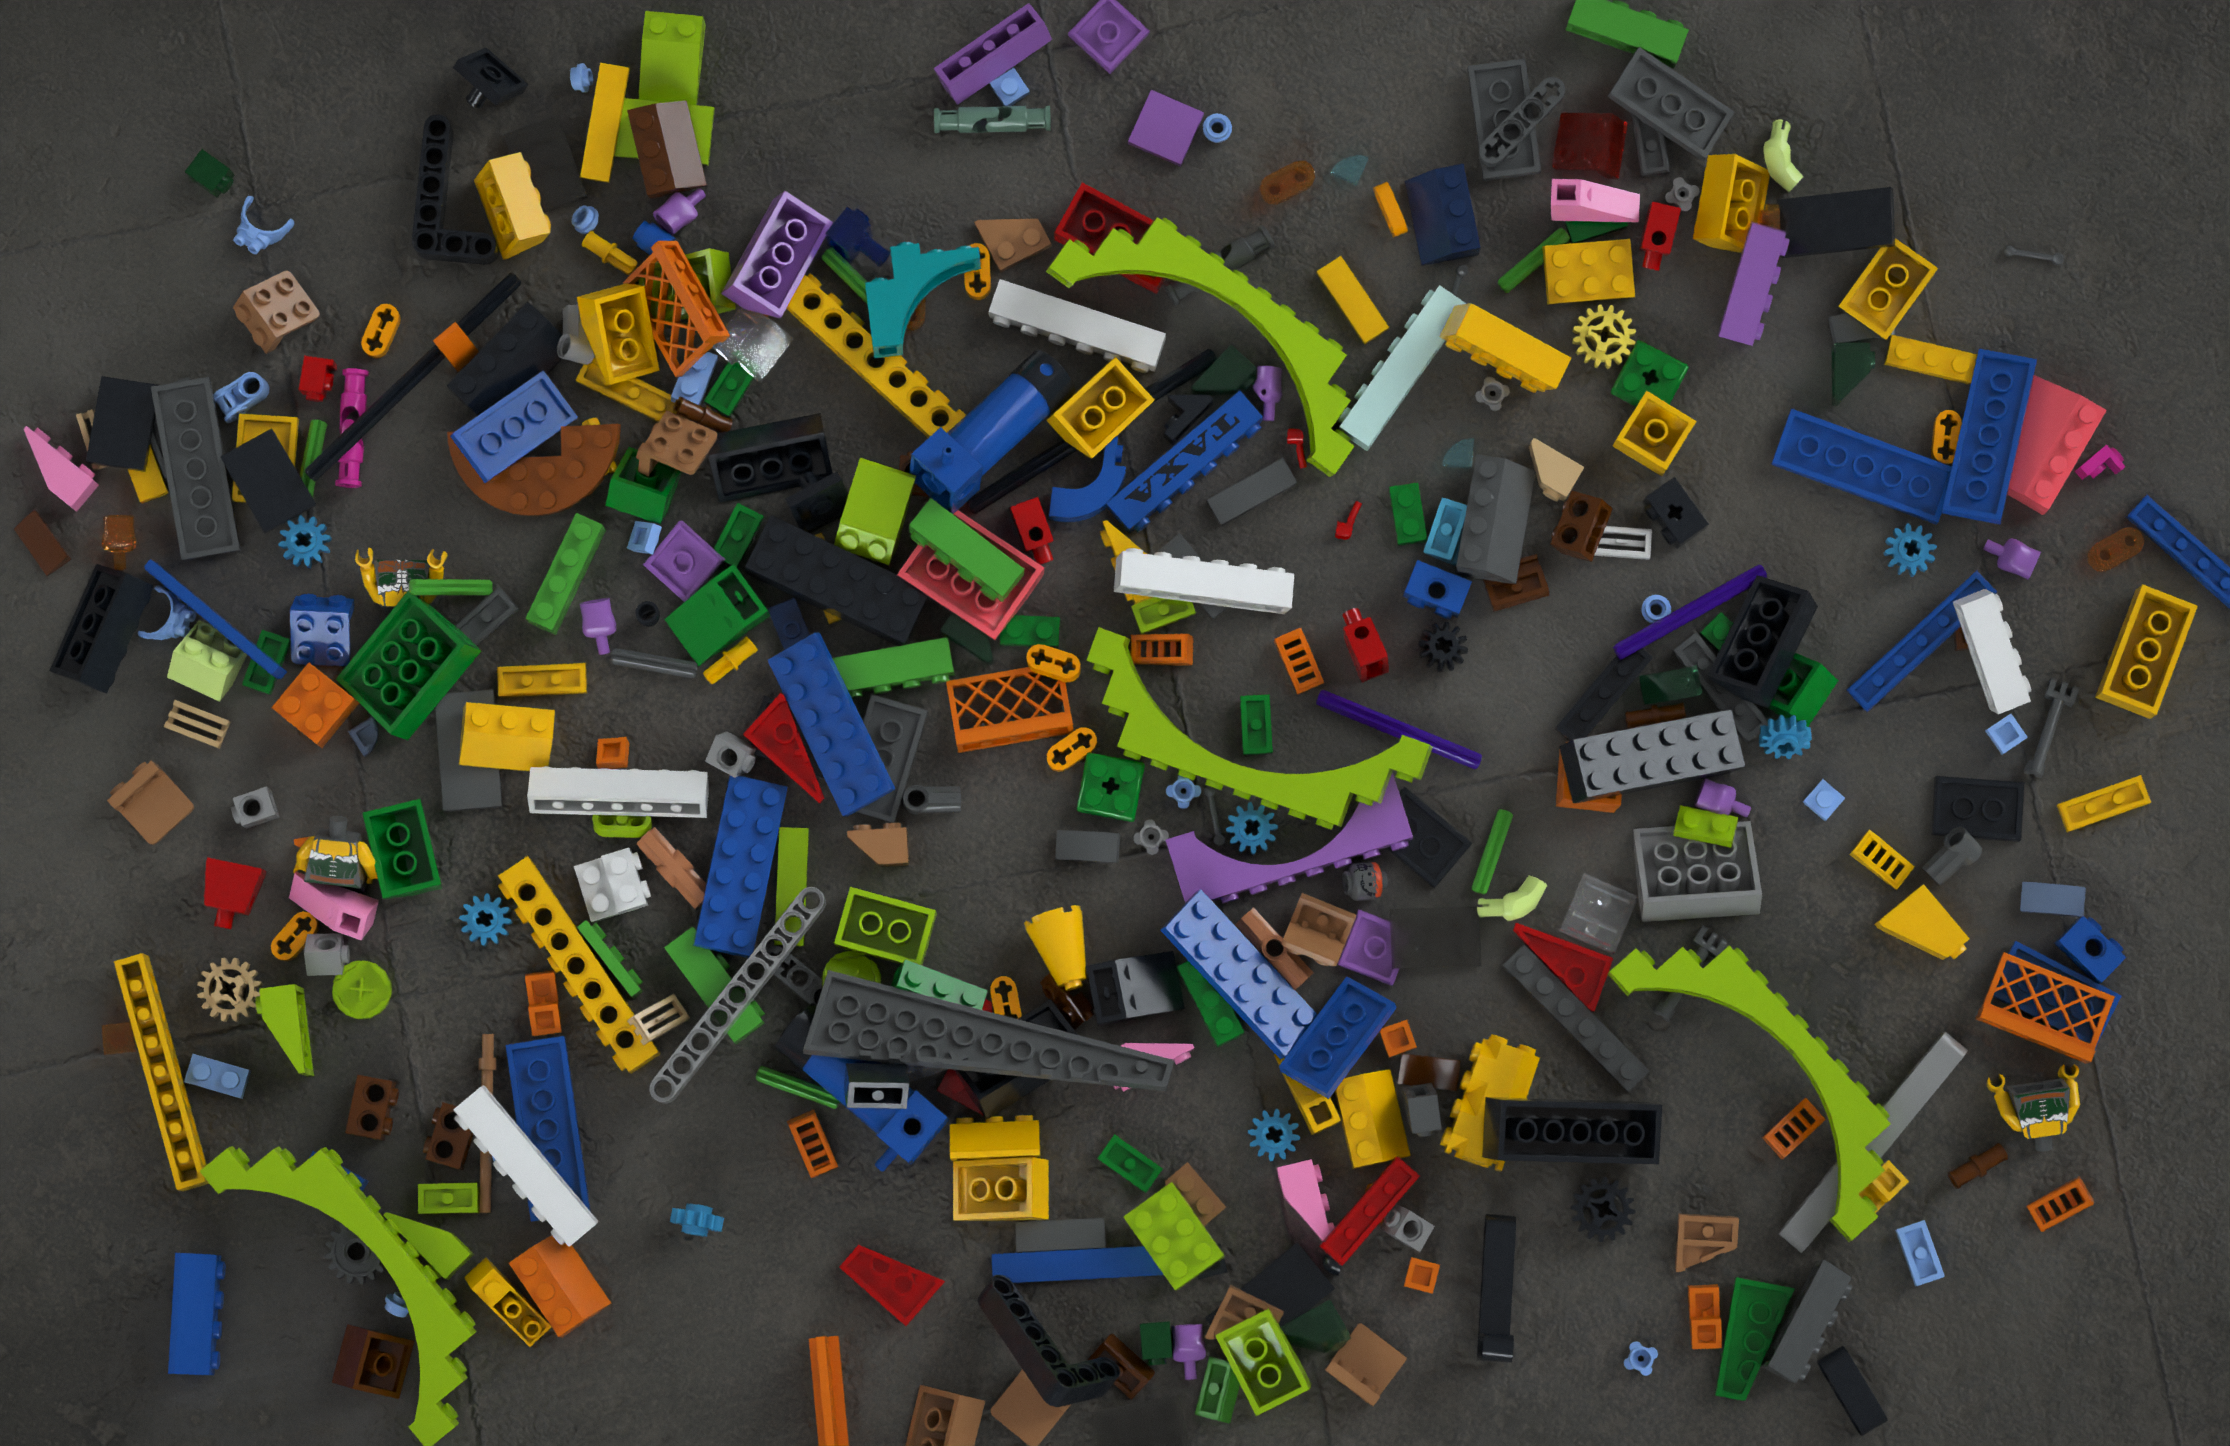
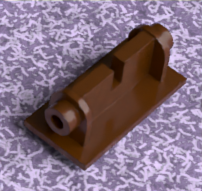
M1051 973L1040 982L1045 996L1056 1004L1060 1013L1074 1030L1084 1021L1089 1020L1095 1015L1092 1011L1094 1007L1082 992L1073 997L1070 994L1073 990L1066 991L1065 987H1058Z

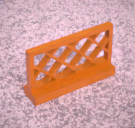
M657 241L651 247L653 253L623 284H635L641 277L645 278L644 288L653 338L675 377H682L716 343L724 342L730 334L678 241ZM657 261L662 267L661 277L654 276L655 263ZM653 280L661 281L659 297L652 296ZM669 283H671L675 290L674 300L667 299ZM651 300L658 302L657 318L653 317L650 312ZM667 304L674 305L672 321L665 320ZM682 307L685 308L688 314V324L680 323ZM664 324L672 326L670 341H666L663 335ZM680 327L687 329L686 345L678 343ZM695 331L699 333L703 341L699 347H694ZM678 348L685 349L684 362L681 365L677 360Z
M1029 667L946 682L958 753L1071 734L1074 728L1066 683L1058 680L1051 689L1039 681L1043 675L1031 671ZM1024 676L1031 681V684L1023 694L1010 686L1016 677ZM995 681L1002 686V689L994 699L981 691L987 682ZM1035 685L1048 692V695L1040 705L1027 697ZM966 686L973 691V694L964 704L954 697L953 688ZM1059 687L1061 689V695L1056 692ZM1006 690L1019 697V700L1011 710L998 702ZM977 695L991 703L982 716L969 707ZM1054 696L1063 702L1064 712L1052 714L1044 709V707ZM1023 701L1037 709L1031 718L1022 719L1015 714ZM956 705L962 708L958 714ZM995 706L1008 714L1002 723L993 724L986 719ZM966 711L979 719L973 728L960 730L959 720Z
M2003 952L1982 1007L1979 1008L1976 1020L2087 1064L2092 1062L2096 1052L2094 1051L2115 996ZM2009 961L2018 965L2023 977L2008 983L2003 973L2006 962ZM2024 968L2033 971V973L2027 975ZM2041 974L2046 977L2050 988L2035 994L2029 977ZM2001 978L2003 985L1997 987L1999 980ZM2052 979L2061 982V984L2055 986ZM2024 980L2031 996L2016 1002L2010 985ZM2068 985L2074 988L2078 999L2063 1005L2056 989ZM2003 988L2006 989L2012 1003L2004 1008L1990 1004L1994 993ZM2080 990L2088 993L2089 995L2082 997ZM2052 991L2059 1007L2044 1013L2037 997ZM2096 996L2105 1000V1004L2100 1013L2091 1016L2084 1000ZM2033 999L2040 1015L2027 1019L2022 1016L2018 1005ZM2080 1002L2086 1019L2072 1024L2065 1008ZM2014 1007L2016 1014L2007 1010ZM2061 1010L2068 1027L2057 1031L2050 1027L2046 1016ZM2099 1017L2098 1022L2095 1026L2093 1019ZM2038 1019H2042L2044 1025L2037 1023L2035 1021ZM2089 1022L2093 1031L2090 1043L2079 1040L2074 1027ZM2069 1030L2072 1036L2062 1032Z
M839 1336L810 1338L809 1349L818 1445L849 1446Z

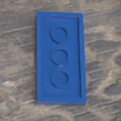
M542 371L452 433L450 437L484 483H487L560 432L561 426H568L573 423L578 416L546 373Z
M2014 941L2008 954L2115 996L2100 1034V1040L2121 995ZM2009 961L2006 962L2003 973L2008 983L2023 977L2018 965ZM2024 968L2027 975L2033 973V971ZM2036 974L2029 977L2035 994L2050 988L2045 976ZM2001 978L1999 980L1997 987L2003 985ZM2052 979L2055 986L2061 984V982ZM2024 980L2010 985L2016 1002L2031 996ZM2064 985L2056 989L2063 1005L2078 999L2074 988ZM2005 988L1994 993V998L2008 1005L2012 1004ZM2080 990L2082 997L2089 995L2088 993ZM2052 991L2037 997L2044 1013L2059 1007ZM2096 996L2084 1000L2091 1016L2100 1013L2105 1004V1000ZM2033 999L2018 1005L2021 1012L2033 1018L2040 1015ZM2080 1002L2065 1008L2072 1024L2086 1019ZM2061 1010L2046 1016L2050 1027L2056 1030L2068 1027ZM2099 1017L2093 1019L2095 1026L2098 1022ZM2089 1022L2074 1027L2078 1039L2090 1043L2093 1031ZM2069 1030L2062 1032L2072 1036Z
M1346 976L1279 1065L1280 1072L1329 1099L1396 1010L1395 1003Z

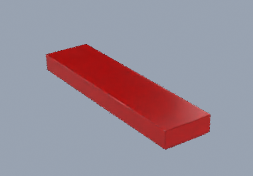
M1396 1156L1321 1242L1319 1247L1340 1266H1343L1420 1175L1400 1157Z

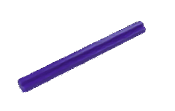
M1762 565L1749 569L1618 642L1613 647L1615 654L1619 659H1624L1751 588L1757 575L1767 578L1766 571Z
M1321 690L1316 700L1318 706L1401 739V736L1404 735L1433 746L1431 752L1472 769H1477L1482 760V755L1326 690Z

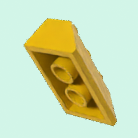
M521 152L488 160L474 179L503 260L542 243L550 234L551 229L550 220L543 213L540 205V193L531 181L530 166L527 161H524Z
M1737 154L1708 155L1693 239L1712 248L1742 253L1751 222L1762 223L1770 179L1768 169Z
M1115 357L1049 416L1046 421L1065 442L1092 459L1155 400Z
M466 702L463 707L459 765L529 772L531 767L541 768L549 766L555 710Z
M1382 1070L1344 1078L1334 1092L1352 1169L1392 1161L1396 1156L1400 1158L1411 1156L1391 1070Z
M1033 1115L1015 1116V1121L1003 1122V1116H993L986 1119L985 1123H974V1118H956V1124H950L951 1161L1041 1157L1039 1120L1033 1121Z

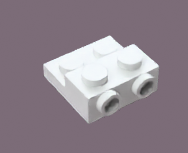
M629 847L574 866L591 923L648 906L646 898L651 897L647 881H641L638 870L643 869L638 852L632 853Z

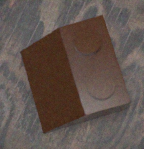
M347 1324L332 1383L399 1399L415 1341Z

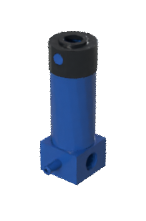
M1035 350L1010 373L1005 381L948 433L940 427L912 453L909 474L916 476L915 484L934 501L954 514L980 490L981 477L1075 393V386L1071 377L1053 357L1041 350Z
M812 1003L805 1010H802L780 1035L781 1038L775 1045V1049L787 1056L791 1063L808 1074L847 1108L844 1094L846 1063H882L803 1054L804 1045L817 1005ZM910 1087L907 1109L847 1108L889 1146L875 1163V1166L881 1172L885 1171L897 1155L912 1165L949 1121L946 1115L918 1091H913ZM913 1120L919 1121L921 1123L920 1132L916 1135H908L906 1133V1125Z

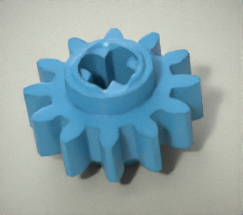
M299 515V524L296 525L289 520L287 522L291 529L289 531L280 530L281 535L286 538V541H281L278 545L283 549L288 548L283 555L286 560L295 556L293 564L296 567L304 560L305 565L311 568L312 559L315 558L316 561L322 563L323 559L320 553H330L329 548L324 543L330 542L332 537L326 534L322 535L327 530V526L320 524L316 527L317 519L314 516L310 518L309 523H306L305 518ZM304 536L311 542L308 547L301 545L300 539Z
M1908 523L1904 527V533L1898 528L1893 530V535L1896 539L1888 537L1885 540V543L1891 546V548L1885 550L1883 555L1892 556L1893 558L1888 563V567L1897 564L1899 565V575L1905 569H1908L1909 575L1913 577L1916 574L1917 567L1921 572L1927 570V565L1924 561L1927 563L1935 561V557L1930 555L1929 552L1934 551L1937 545L1928 544L1932 534L1921 535L1923 529L1921 525L1915 531H1911V525ZM1909 544L1914 546L1913 551L1915 553L1911 556L1906 554L1907 549L1904 548Z
M1780 715L1776 721L1768 719V726H1760L1759 746L1764 747L1765 754L1774 752L1775 759H1778L1780 756H1786L1787 759H1791L1795 753L1801 756L1803 755L1802 748H1810V740H1812L1811 728L1806 726V720L1796 722L1795 715L1790 718Z
M1249 802L1247 811H1243L1240 806H1237L1236 811L1239 816L1230 815L1228 817V820L1234 826L1227 827L1226 833H1234L1235 836L1231 838L1230 845L1239 842L1241 844L1239 847L1240 853L1244 852L1246 847H1250L1251 854L1255 855L1256 847L1258 846L1263 851H1267L1266 840L1275 842L1276 838L1270 834V831L1277 830L1278 825L1269 823L1273 819L1274 813H1269L1265 816L1263 814L1265 806L1261 805L1256 811L1253 809L1252 802ZM1251 822L1252 825L1255 823L1259 825L1257 835L1253 836L1252 833L1249 835L1245 833L1247 829L1246 823Z
M489 893L485 894L484 901L482 902L477 896H473L475 905L472 907L464 904L463 906L468 911V915L459 916L460 920L468 924L461 931L463 933L472 931L469 940L473 943L480 937L481 944L484 947L487 946L489 938L494 943L499 944L497 935L501 933L504 936H508L509 933L504 929V925L513 924L511 919L504 916L511 909L509 907L500 908L503 899L500 897L492 903ZM484 913L493 916V919L489 920L491 925L488 927L484 924H479V921L483 920L481 915Z
M1275 1109L1273 1117H1269L1268 1112L1264 1110L1262 1112L1263 1121L1256 1118L1252 1120L1254 1125L1257 1126V1130H1248L1249 1135L1256 1136V1140L1249 1144L1250 1147H1256L1257 1145L1260 1147L1257 1153L1258 1157H1261L1265 1152L1269 1153L1268 1158L1270 1162L1273 1161L1277 1153L1282 1160H1285L1286 1154L1284 1150L1288 1149L1291 1152H1295L1296 1149L1291 1144V1141L1300 1140L1299 1135L1292 1134V1130L1299 1126L1298 1123L1289 1125L1288 1121L1291 1114L1288 1113L1284 1118H1280L1279 1109ZM1273 1127L1275 1131L1280 1130L1282 1132V1136H1279L1280 1142L1275 1143L1273 1140H1267L1266 1135L1269 1134V1128Z
M687 1203L685 1210L672 1208L670 1222L682 1225L681 1232L704 1237L708 1235V1230L722 1232L724 1218L712 1215L713 1208Z

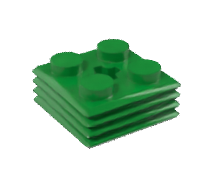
M1638 340L1614 383L1611 394L1637 407L1645 392L1648 391L1670 405L1689 366ZM1651 373L1655 376L1654 380L1657 381V384L1652 382L1648 386L1645 384L1646 378L1643 375L1648 376Z
M1087 753L1077 811L1133 822L1135 820L1145 764L1143 762ZM1109 780H1114L1115 785L1119 786V790H1113L1112 795L1107 794L1106 788L1102 787L1103 784H1108Z

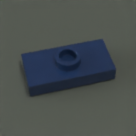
M795 598L768 608L784 650L810 636Z

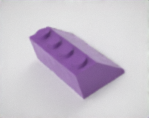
M782 192L772 200L721 294L746 310L781 318L833 222L788 192Z

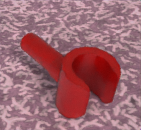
M1289 428L1287 430V444H1296L1300 469L1306 468L1303 432L1300 429Z
M1355 501L1347 518V523L1337 522L1335 538L1348 540L1351 537L1353 524L1362 503Z

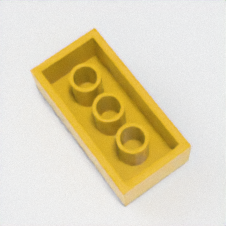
M1472 303L1454 306L1439 336L1447 341L1445 345L1457 352L1464 350L1472 354L1470 359L1483 366H1486L1488 363L1496 367L1495 372L1507 379L1514 377L1522 382L1520 386L1533 393H1536L1537 390L1545 392V390L1557 389L1571 360V357Z
M2143 584L2135 590L2095 698L2149 719L2156 716L2198 606Z

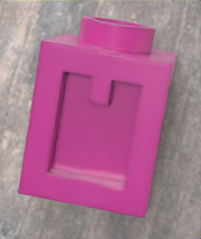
M2105 445L2081 465L2075 473L2082 480L2088 475L2094 479L2107 468L2103 464L2105 462L2114 474H2118L2125 468V465L2122 463L2124 459L2115 448L2112 447L2110 449L2108 445Z

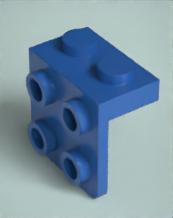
M302 594L295 597L290 608L291 660L293 663L307 665L310 662L312 665L327 666L348 665L351 660L350 619L354 612V599H349L342 595H333L329 598L317 597L314 594Z

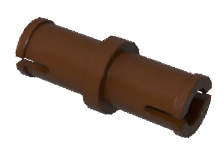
M679 397L674 403L673 414L684 417L718 433L727 432L731 429L732 419L712 411L710 406L705 404L700 406L684 397Z
M1680 702L1679 704L1657 707V704L1651 705L1649 709L1626 711L1627 729L1686 718L1684 703Z
M1997 1143L1978 1156L1975 1154L1970 1156L1968 1162L1949 1171L1948 1177L1953 1186L1959 1189L1978 1176L1982 1178L1987 1175L1989 1169L2008 1160V1155L2002 1145Z

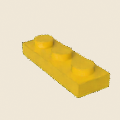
M1892 335L1884 365L1970 385L1978 354Z

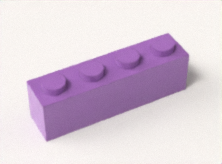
M1028 3L940 63L934 70L942 86L958 105L1050 42L1052 38L1044 21Z
M1751 222L1719 328V337L1753 346L1755 339L1760 341L1764 329V323H1760L1763 311H1769L1773 298L1772 295L1768 294L1771 283L1777 284L1781 267L1777 266L1780 255L1785 256L1790 239L1785 238V231Z

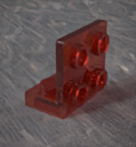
M1561 113L1552 168L1555 170L1596 171L1607 179H1619L1628 123L1612 113Z

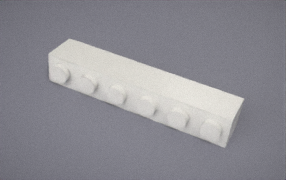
M1001 279L989 309V318H992L993 323L1005 328H1009L1010 325L1017 326L1026 335L1037 337V334L1049 337L1048 341L1056 345L1064 346L1065 343L1076 346L1077 351L1087 355H1092L1093 352L1104 355L1103 359L1106 361H1111L1116 357L1119 361L1132 364V369L1142 373H1148V370L1155 372L1166 340V333Z
M1128 548L1126 551H1122L1116 558L1114 592L1285 614L1292 608L1294 574L1285 573V569L1279 567L1262 570L1257 569V565L1248 563L1232 566L1225 560H1212L1210 563L1202 562L1196 556H1184L1183 559L1172 558V554L1166 552H1156L1154 555L1143 554L1141 549Z
M544 766L541 768H530L527 797L530 813L707 818L709 783L708 772L696 770H618L609 768L581 769L578 767L551 768Z
M484 1085L453 1109L457 1113L454 1117L457 1123L465 1131L470 1129L476 1136L473 1141L484 1154L489 1151L494 1157L493 1165L502 1176L508 1174L515 1182L512 1185L515 1192L522 1199L527 1197L532 1202L534 1207L531 1210L541 1222L547 1220L553 1227V1230L550 1232L559 1244L563 1245L566 1243L570 1247L599 1222Z

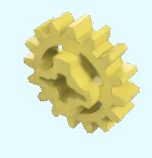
M1598 305L1596 313L1588 308L1586 310L1587 318L1579 316L1577 321L1581 326H1574L1572 331L1579 335L1572 340V344L1580 345L1576 354L1584 353L1586 355L1584 363H1588L1591 359L1594 360L1595 368H1598L1600 363L1604 362L1606 368L1610 369L1613 360L1617 365H1620L1622 363L1621 355L1628 358L1631 354L1626 347H1634L1636 342L1629 339V337L1634 336L1636 333V329H1628L1632 319L1623 320V310L1617 314L1613 313V305H1610L1607 311L1603 310L1602 305ZM1597 319H1603L1602 323L1597 326H1588ZM1613 322H1615L1621 328L1622 333L1617 332L1616 328L1613 325ZM1602 331L1607 332L1608 339L1606 342H1602L1601 336H1599ZM1586 341H1590L1592 343L1593 347L1595 348V351H1592L1588 347ZM1620 347L1616 352L1605 355L1606 351L1610 348Z

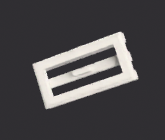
M1606 526L1603 533L1645 536V541L1601 538L1599 545L1645 548V550L1642 552L1601 549L1597 547L1594 555L1649 560L1652 529Z

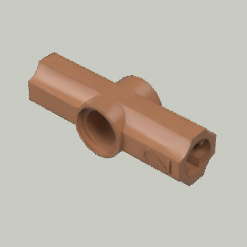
M654 827L641 837L636 844L648 859L657 866L655 869L673 888L675 887L695 910L702 906L706 882L694 871V866L678 849L675 850Z
M1254 907L1235 924L1294 990L1314 974L1298 955L1289 952L1283 945L1281 955L1273 957L1267 953L1266 945L1271 941L1281 944L1283 937L1271 927Z

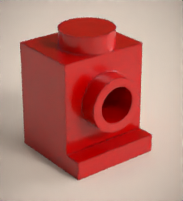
M304 355L298 390L302 395H306V400L323 402L327 391L332 390L334 374L330 372L331 370L337 371V364L334 360Z

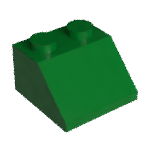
M628 447L611 478L605 506L614 508L619 512L643 518L649 522L661 524L671 505L682 471L658 462L649 476L639 473V459L636 458L638 450Z
M1795 653L1769 709L1779 716L1783 715L1785 718L1795 715L1796 722L1806 720V726L1808 727L1839 680L1821 663Z

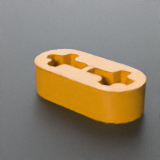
M1385 182L1373 187L1376 200L1392 236L1396 237L1408 232L1405 219L1389 183Z
M974 243L969 246L972 248L979 247L980 255L985 256V258L980 259L981 269L964 273L966 293L970 298L982 300L991 291L990 255L984 245ZM980 274L981 284H986V287H982L980 293H975V289L970 288V285L975 283V275Z
M381 304L376 307L362 337V349L371 358L377 359L386 355L400 325V314L391 304ZM388 311H391V316L394 320L392 322L387 321L384 329H381L383 321L380 315H386ZM378 333H380L379 342L382 344L381 349L375 348L374 351H371V346L368 342L370 340L375 341Z
M1953 410L1940 412L1935 418L1933 425L1931 457L1933 460L1946 465L1953 464L1962 425L1960 415ZM1946 417H1950V422L1955 423V426L1949 430V436L1945 435V426L1940 424ZM1944 441H1948L1947 449L1953 453V455L1948 456L1947 460H1944L1943 455L1938 453V450L1943 448Z
M1042 644L1032 646L1027 652L1028 667L1037 674L1062 682H1073L1081 673L1080 661L1072 653ZM1040 653H1044L1045 659L1051 661V663L1041 661L1040 665H1036L1033 656L1038 657ZM1068 662H1072V667L1075 670H1069L1068 674H1064L1063 668L1056 665L1057 663L1066 666Z
M1081 727L1053 745L1047 753L1049 767L1054 771L1063 772L1085 758L1087 753H1092L1097 746L1095 733L1087 727ZM1082 734L1084 737L1091 736L1089 748L1086 749L1084 746H1080L1076 750L1073 749L1072 746L1079 742L1078 735ZM1068 749L1071 751L1065 757L1066 764L1061 765L1059 762L1056 764L1052 762L1055 758V751L1058 750L1060 754Z
M304 911L294 915L271 943L272 954L281 961H290L297 957L305 947L307 934H316L318 932V919ZM310 918L309 925L312 927L309 932L303 930L297 936L295 933L301 927L298 923L299 920L303 919L306 921ZM294 937V941L289 946L292 950L291 953L287 954L284 952L280 955L281 947L279 943L281 941L287 943Z
M1007 976L996 978L990 986L994 1013L1005 1016L1004 1007L1010 1006L1011 1014L1017 1015V1019L1022 1017L1015 982ZM1000 982H1005L1006 986H1012V991H1009L1007 994L1009 1002L1003 1003L1001 994L995 993V989L1000 987Z

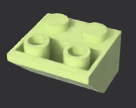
M198 620L173 651L167 678L220 702L232 687L247 654L212 625Z

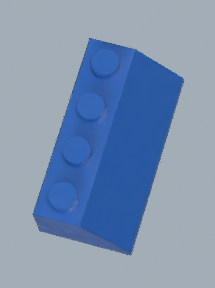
M175 1253L168 1374L214 1375L215 1369H219L220 1351H216V1340L221 1339L222 1322L218 1321V1309H222L224 1304V1293L219 1291L220 1279L225 1278L226 1271L225 1261H221V1255Z

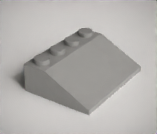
M1751 821L1738 822L1732 848L1673 836L1675 826L1633 829L1638 899L1642 922L1760 914L1762 890Z

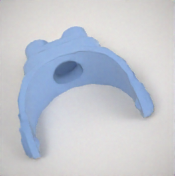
M247 196L242 206L241 224L236 230L237 235L233 241L239 246H248V250L256 255L261 249H266L268 245L280 241L293 228L294 220L289 219L283 227L274 231H263L255 228L246 217V211L253 202L254 197Z
M156 585L154 590L159 593H165L170 600V616L165 625L158 631L152 633L138 631V636L154 640L185 637L190 631V622H193L196 618V612L190 610L172 592Z

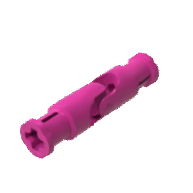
M356 368L342 370V375L345 376L344 393L341 394L340 434L355 422L347 419L351 412L357 411L360 417L367 409V395H365V378L369 376V371ZM362 438L338 460L340 462L339 478L335 480L336 486L344 488L362 487V482L359 481L360 464L363 463L364 456Z

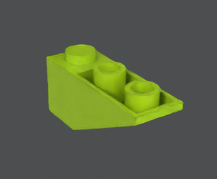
M389 1212L383 1215L386 1219H391L398 1227L400 1232L397 1235L402 1234L417 1250L419 1254L417 1258L422 1255L429 1262L428 1266L435 1272L438 1279L442 1276L444 1279L449 1280L474 1256L473 1252L454 1233Z

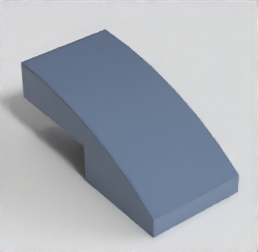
M2022 882L2020 911L2053 914L2055 916L2082 917L2084 916L2086 888L2060 884Z

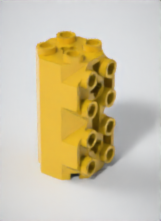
M1491 1034L1488 1039L1483 1038L1481 1043L1476 1042L1473 1045L1469 1056V1061L1473 1062L1471 1071L1466 1070L1459 1086V1089L1464 1090L1462 1100L1457 1098L1454 1101L1449 1116L1454 1118L1452 1127L1447 1126L1445 1128L1440 1145L1445 1146L1444 1152L1450 1154L1453 1149L1456 1151L1454 1157L1485 1168L1492 1166L1493 1163L1496 1164L1494 1170L1501 1172L1505 1161L1482 1157L1485 1097L1527 1098L1540 1058L1535 1056L1536 1049L1519 1044L1515 1048L1507 1045V1039Z

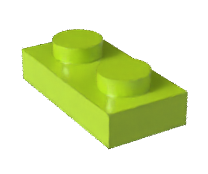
M1156 597L1131 606L1141 634L1196 614L1192 602Z
M1680 805L1673 836L1732 848L1738 817Z
M479 1183L418 1184V1214L479 1213Z

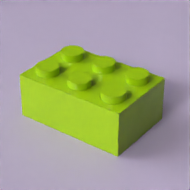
M850 887L834 945L897 964H902L906 959L923 966L937 912L930 908Z
M1173 1182L1123 1216L1175 1291L1225 1257Z

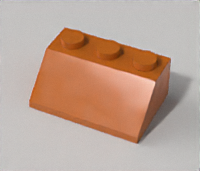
M553 1235L532 1246L509 1262V1265L558 1337L563 1338L612 1304L572 1245L569 1247L566 1243L563 1245L559 1244Z

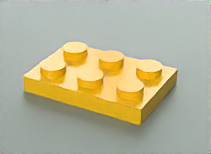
M1630 239L1547 245L1542 247L1547 305L1635 297Z
M239 414L236 448L272 428L295 467L299 419L298 417ZM233 481L232 501L246 503Z

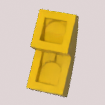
M1889 1160L1882 1165L1885 1171L1859 1193L1861 1198L1867 1196L1877 1207L1875 1213L1909 1182Z

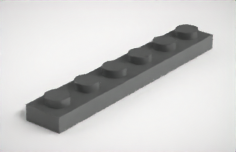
M1525 945L1502 965L1627 1092L1649 1072Z

